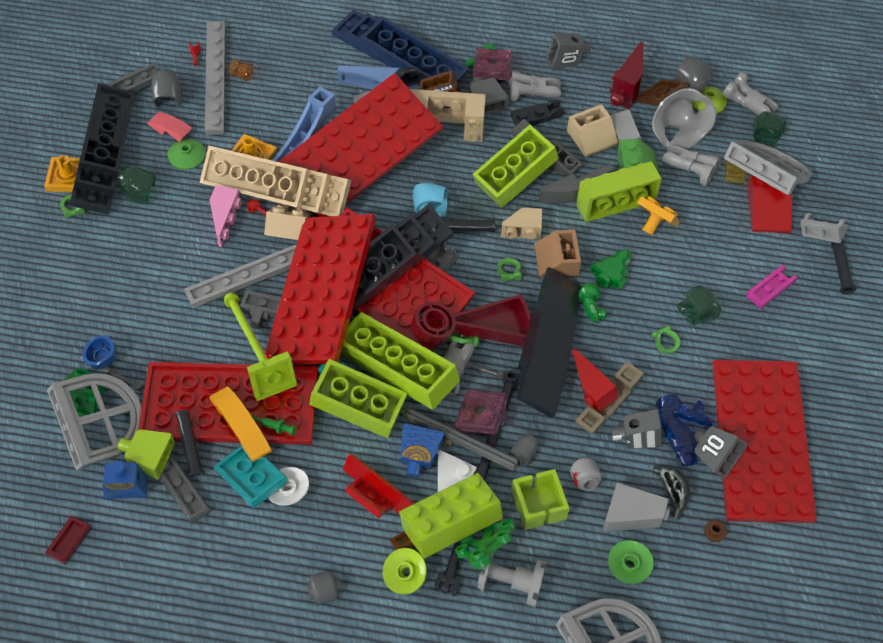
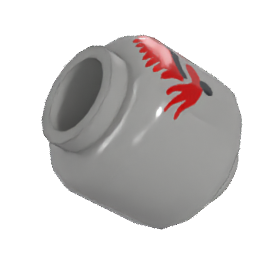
M580 458L570 468L571 477L578 489L591 491L601 482V472L593 459Z

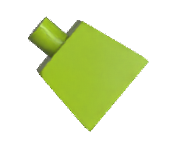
M139 429L135 432L132 440L122 437L118 443V450L126 452L125 459L127 462L138 463L145 474L159 480L175 446V441L170 433Z

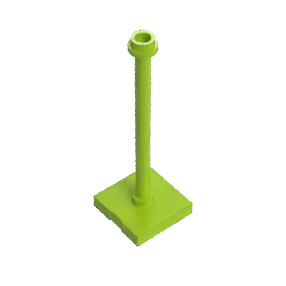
M233 292L227 293L224 297V303L232 309L259 360V363L247 367L256 400L260 401L297 386L288 351L268 359L238 305L240 301L238 295Z

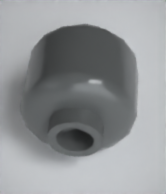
M331 571L313 574L310 577V581L307 582L310 600H314L317 604L335 601L338 597L337 591L342 590L339 577L334 578Z

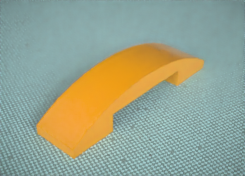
M229 387L209 396L218 412L223 415L240 440L242 448L252 462L272 452L252 416Z

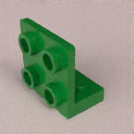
M77 368L64 380L93 373L88 372L86 369ZM91 386L69 392L78 416L82 417L98 412V404ZM97 386L101 396L109 389L104 386Z

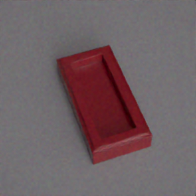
M71 515L45 551L46 555L66 565L91 530V525Z

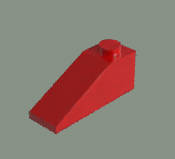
M574 349L572 353L584 393V402L587 406L601 412L618 399L617 388L578 350Z

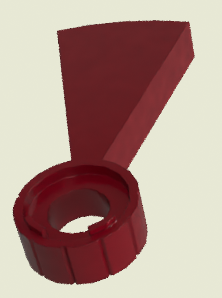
M522 294L453 314L449 308L441 303L427 302L417 309L411 321V329L413 335L421 343L429 346L443 345L452 333L524 347L532 317ZM432 317L437 319L441 323L442 328L437 329L429 326L426 318Z

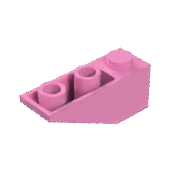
M216 185L210 198V205L219 247H222L224 240H227L229 237L230 225H233L235 222V213L237 209H240L242 199L239 197L238 189Z

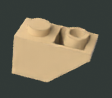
M521 208L502 222L501 237L510 239H540L542 209Z

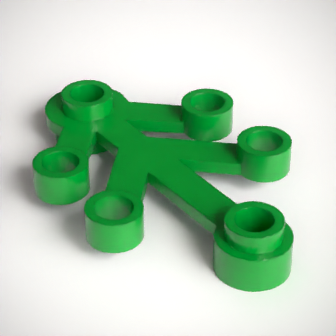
M507 519L502 523L499 520L485 527L482 540L474 539L473 535L460 540L461 545L455 549L458 558L469 559L470 565L474 566L475 569L487 567L492 562L491 554L502 545L511 541L512 537L509 532L515 529L512 519ZM469 547L476 548L477 550L471 551Z

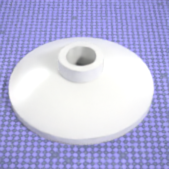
M295 467L279 469L288 478L289 482L268 497V499L274 504L283 506L300 501L309 489L307 475Z

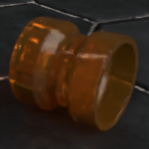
M234 58L229 65V75L233 77L238 76L241 80L248 81L253 73V64L243 63L240 59Z

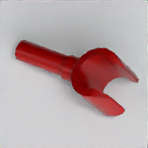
M198 41L196 46H192V43L189 42L190 53L193 55V65L197 66V56L201 53L200 43Z
M252 199L246 203V208L250 213L257 210L266 216L267 211L261 207L257 199Z

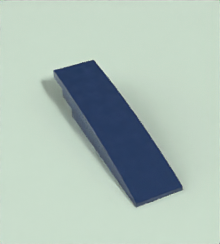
M353 9L332 29V35L392 68L413 66L423 71L428 77L452 70L457 82L469 71V67L383 16L380 19L369 13L364 16Z

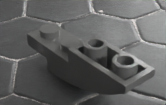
M523 119L512 129L510 134L516 137L531 124ZM555 139L550 142L555 146L559 159L549 168L563 175L569 176L573 174L582 163Z
M609 164L599 167L587 175L584 174L578 179L574 174L561 177L558 181L546 184L540 188L539 201L549 204L576 202L580 181L586 178L601 176L604 173H611L614 169Z

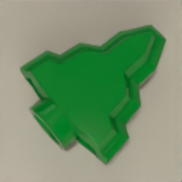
M623 249L616 252L612 257H604L601 261L592 263L589 269L595 276L597 284L603 288L610 286L617 290L622 289L627 282L625 277L628 274L627 266L630 264L632 252L628 249Z

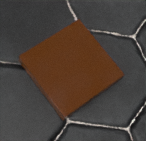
M661 79L638 95L637 100L638 103L659 106L665 98L674 92L688 89L689 87L687 82Z

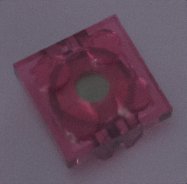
M476 48L473 77L495 78L498 83H501L503 80H509L512 51Z
M466 390L454 425L455 428L459 431L476 432L480 435L497 434L498 428L505 426L503 419H507L505 408L508 400L507 394Z

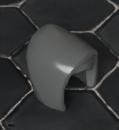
M688 56L680 64L676 72L675 81L687 82L688 89H694L701 93L710 80L712 69L702 60Z
M169 69L158 70L151 82L154 106L156 108L159 107L157 100L159 97H171L177 100V107H180L182 104V89L177 75Z

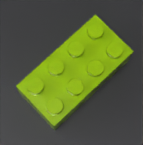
M528 125L474 172L473 177L477 185L497 205L503 208L556 162L559 157L555 146L535 128Z
M652 161L640 163L629 168H622L615 172L604 173L601 176L586 178L580 181L576 206L585 223L641 207L637 204L640 197L647 199L649 196L654 200L657 199L662 178Z
M328 359L311 393L309 405L388 439L403 407L407 392Z
M479 473L399 511L403 530L423 559L503 519L500 500Z

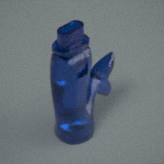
M678 395L661 397L656 402V408L658 409L660 424L676 454V459H680L683 467L697 464L695 437L690 428L680 421L678 417L686 421H694L699 425L713 426L710 418L703 413L704 407L702 402L698 400L693 408L689 409L683 404Z

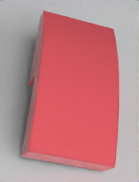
M158 112L147 123L161 135L167 132L179 142L192 129V127L176 117L162 112Z

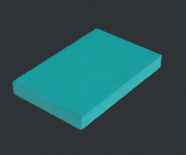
M242 446L213 466L214 470L253 509L289 482L288 478L265 456L252 462Z

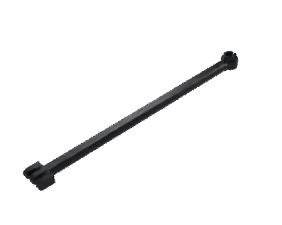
M512 370L505 372L503 375L504 386L497 406L503 420L500 427L494 433L488 435L486 444L494 448L497 445L513 390L519 385L517 384L519 377L517 372H513L514 379L508 378L511 377ZM481 456L476 473H479L485 481L491 460ZM460 541L454 543L445 574H438L434 585V590L438 591L440 584H444L442 593L447 594L449 586H452L451 595L455 597L460 585V580L455 579L461 561L455 549L461 545Z

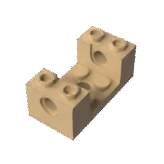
M410 89L439 122L465 123L464 141L482 142L486 94Z

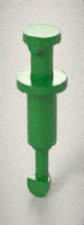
M250 414L254 421L260 422L262 426L275 429L278 434H282L283 431L290 433L291 436L296 434L297 426H288L285 420L261 419Z

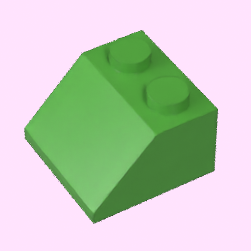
M623 139L619 141L617 151L619 170L652 161L658 171L655 151L639 139Z

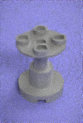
M494 551L491 554L492 562L486 567V571H481L478 589H481V592L484 593L488 578L511 583V589L529 593L526 605L535 607L547 562L537 560L535 570L519 566L516 567V570L492 564Z

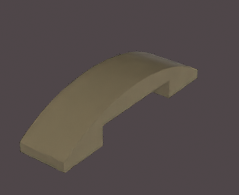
M626 362L614 375V380L612 381L617 388L618 399L601 412L588 406L575 420V423L593 435L623 404L644 373L629 362Z

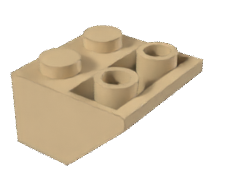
M602 104L569 116L567 132L585 157L618 145L612 118Z
M278 204L277 207H273L266 213L264 235L298 240L302 224L306 221V218L313 217V212L301 208H296V210L289 209L288 205Z

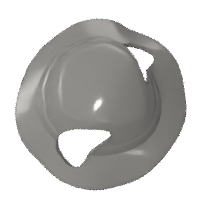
M681 89L661 102L653 116L652 128L661 144L667 149L670 145H677L689 150L713 128L716 120V109L713 102L699 91ZM693 100L700 101L706 104V107L695 114L691 102ZM666 126L679 128V132L671 141H668L665 136Z

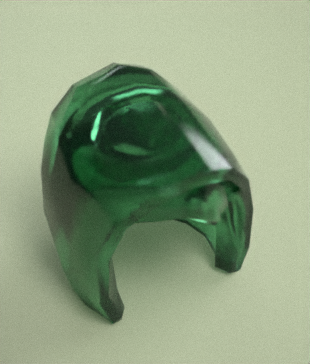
M769 111L759 113L753 122V138L755 142L775 148L777 141L785 132L786 120L780 115Z
M137 166L124 167L118 174L123 196L134 203L147 205L149 203L148 198L151 185L155 186L156 175Z
M700 285L687 291L684 294L687 299L677 304L678 310L692 326L715 320L721 314V306L716 296Z

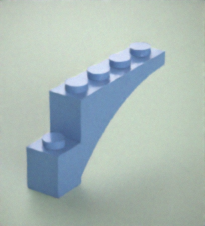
M338 66L339 84L356 85L373 90L399 68ZM411 85L408 88L420 90V85Z
M320 86L308 97L307 105L295 129L272 161L279 162L325 126L324 121L336 110L335 94Z

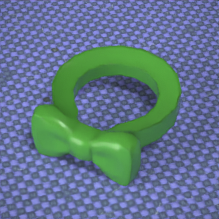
M71 195L61 200L60 207L66 218L77 214H85V209L77 207L70 210L65 207V203L71 199Z
M505 258L498 262L497 272L501 275L502 283L513 279L516 281L521 280L522 273L520 272L521 266L519 261L513 258ZM505 264H513L516 266V270L512 274H507L501 267Z
M670 325L651 334V338H655L656 347L664 354H672L680 346L679 336L670 330ZM665 333L674 339V348L665 349L661 345V334Z
M452 333L449 337L456 342L473 343L474 347H477L479 342L478 337Z

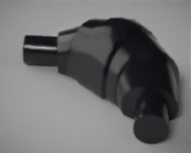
M413 66L399 68L395 72L407 87L428 78V75H425L423 71Z

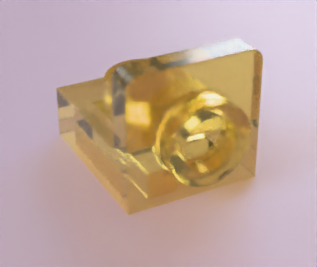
M726 160L724 162V182L744 184L745 170Z

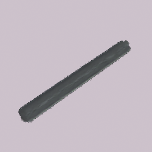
M410 407L404 411V419L420 427L444 432L445 439L510 470H515L518 466L519 460L499 449Z

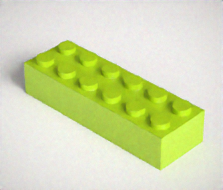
M361 312L348 325L340 356L391 386L407 392L408 396L428 408L434 410L460 381L455 364Z

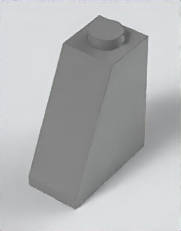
M617 483L603 531L659 528L662 520L667 521L670 508L666 507L668 498Z

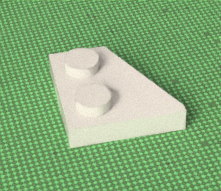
M439 450L438 492L474 475L477 467Z

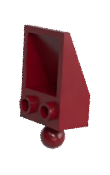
M643 42L638 44L619 71L616 70L612 76L613 84L610 88V101L614 106H622L630 110L637 100L643 76Z

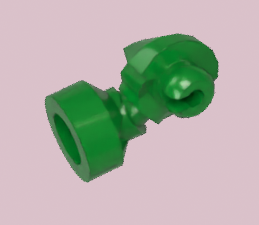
M585 283L581 286L579 298L584 304V311L587 316L595 323H599L600 319L604 320L607 318V310L605 308H598L596 303L600 296V289L593 283Z

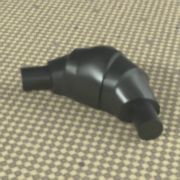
M654 466L652 472L660 476V480L663 482L667 495L670 498L671 505L674 506L672 517L681 519L683 509H686L688 500L691 497L689 481L677 469L663 466V468Z

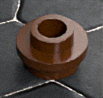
M711 520L705 525L704 533L708 540L720 542L726 537L727 528L721 521ZM712 528H717L720 532L716 533Z

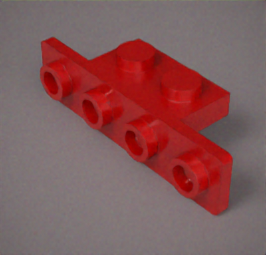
M351 453L347 456L343 471L355 481L347 486L345 492L378 519L391 509L399 514V511L415 504L414 501Z

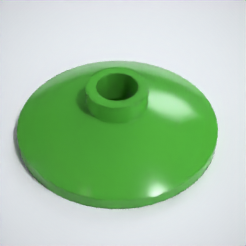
M193 139L177 141L168 150V160L171 165L182 170L198 167L206 157L204 146L199 141Z
M626 540L617 543L611 549L608 556V566L611 573L624 583H641L650 576L653 570L654 561L651 552L646 546L637 541ZM626 563H632L633 568L627 567Z

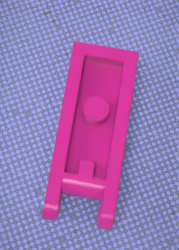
M781 265L749 290L746 297L762 309L796 282L798 277L793 275L789 279L782 273L786 267Z

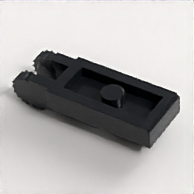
M554 99L549 100L547 103L512 110L510 116L515 126L523 119L531 125H536L561 117L565 112L563 108H559L561 105L560 101Z

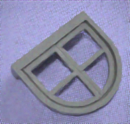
M732 141L724 156L725 160L787 195H791L796 184L807 183L812 175L811 170L797 159L775 148L754 141Z
M100 373L87 374L53 383L47 390L76 471L85 469L90 464L116 457L124 452L118 450L119 442L109 417L130 412V426L124 438L132 440L135 432L138 430L142 409L139 399L126 383L116 377ZM91 386L100 412L78 417L69 392ZM97 386H104L117 392L126 404L106 410ZM103 419L113 445L91 452L82 425Z
M618 599L593 601L561 615L556 623L566 643H592L580 622L597 614H601L615 638L607 643H630L644 636L647 643H661L658 630L651 619L638 607ZM607 612L624 615L634 621L640 628L620 636Z

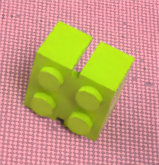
M555 469L537 473L534 483L535 488H532V475L513 479L511 493L524 531L544 526V521L552 524L567 520L569 506Z

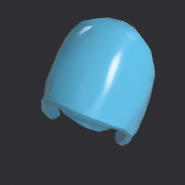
M426 182L415 185L412 191L415 212H419L430 203L439 216L444 218L447 211V188Z

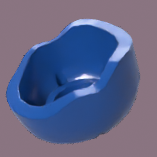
M108 336L94 337L86 344L83 350V360L88 366L96 369L108 367L116 358V346Z

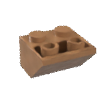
M575 229L554 231L534 243L539 278H544L548 267L564 276H579L581 258Z

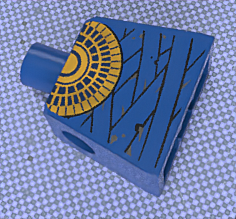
M403 424L400 458L402 464L408 465L407 476L419 478L421 468L426 470L432 469L438 456V451L444 442V432Z
M115 461L105 464L103 478L104 499L147 497L148 476L138 463Z

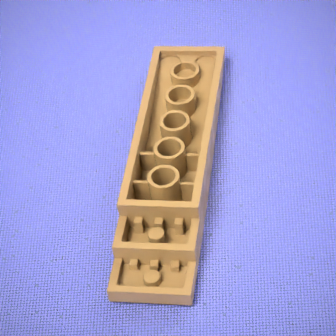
M208 146L200 183L214 187L219 185L238 189V192L241 194L328 216H340L345 209L351 180Z

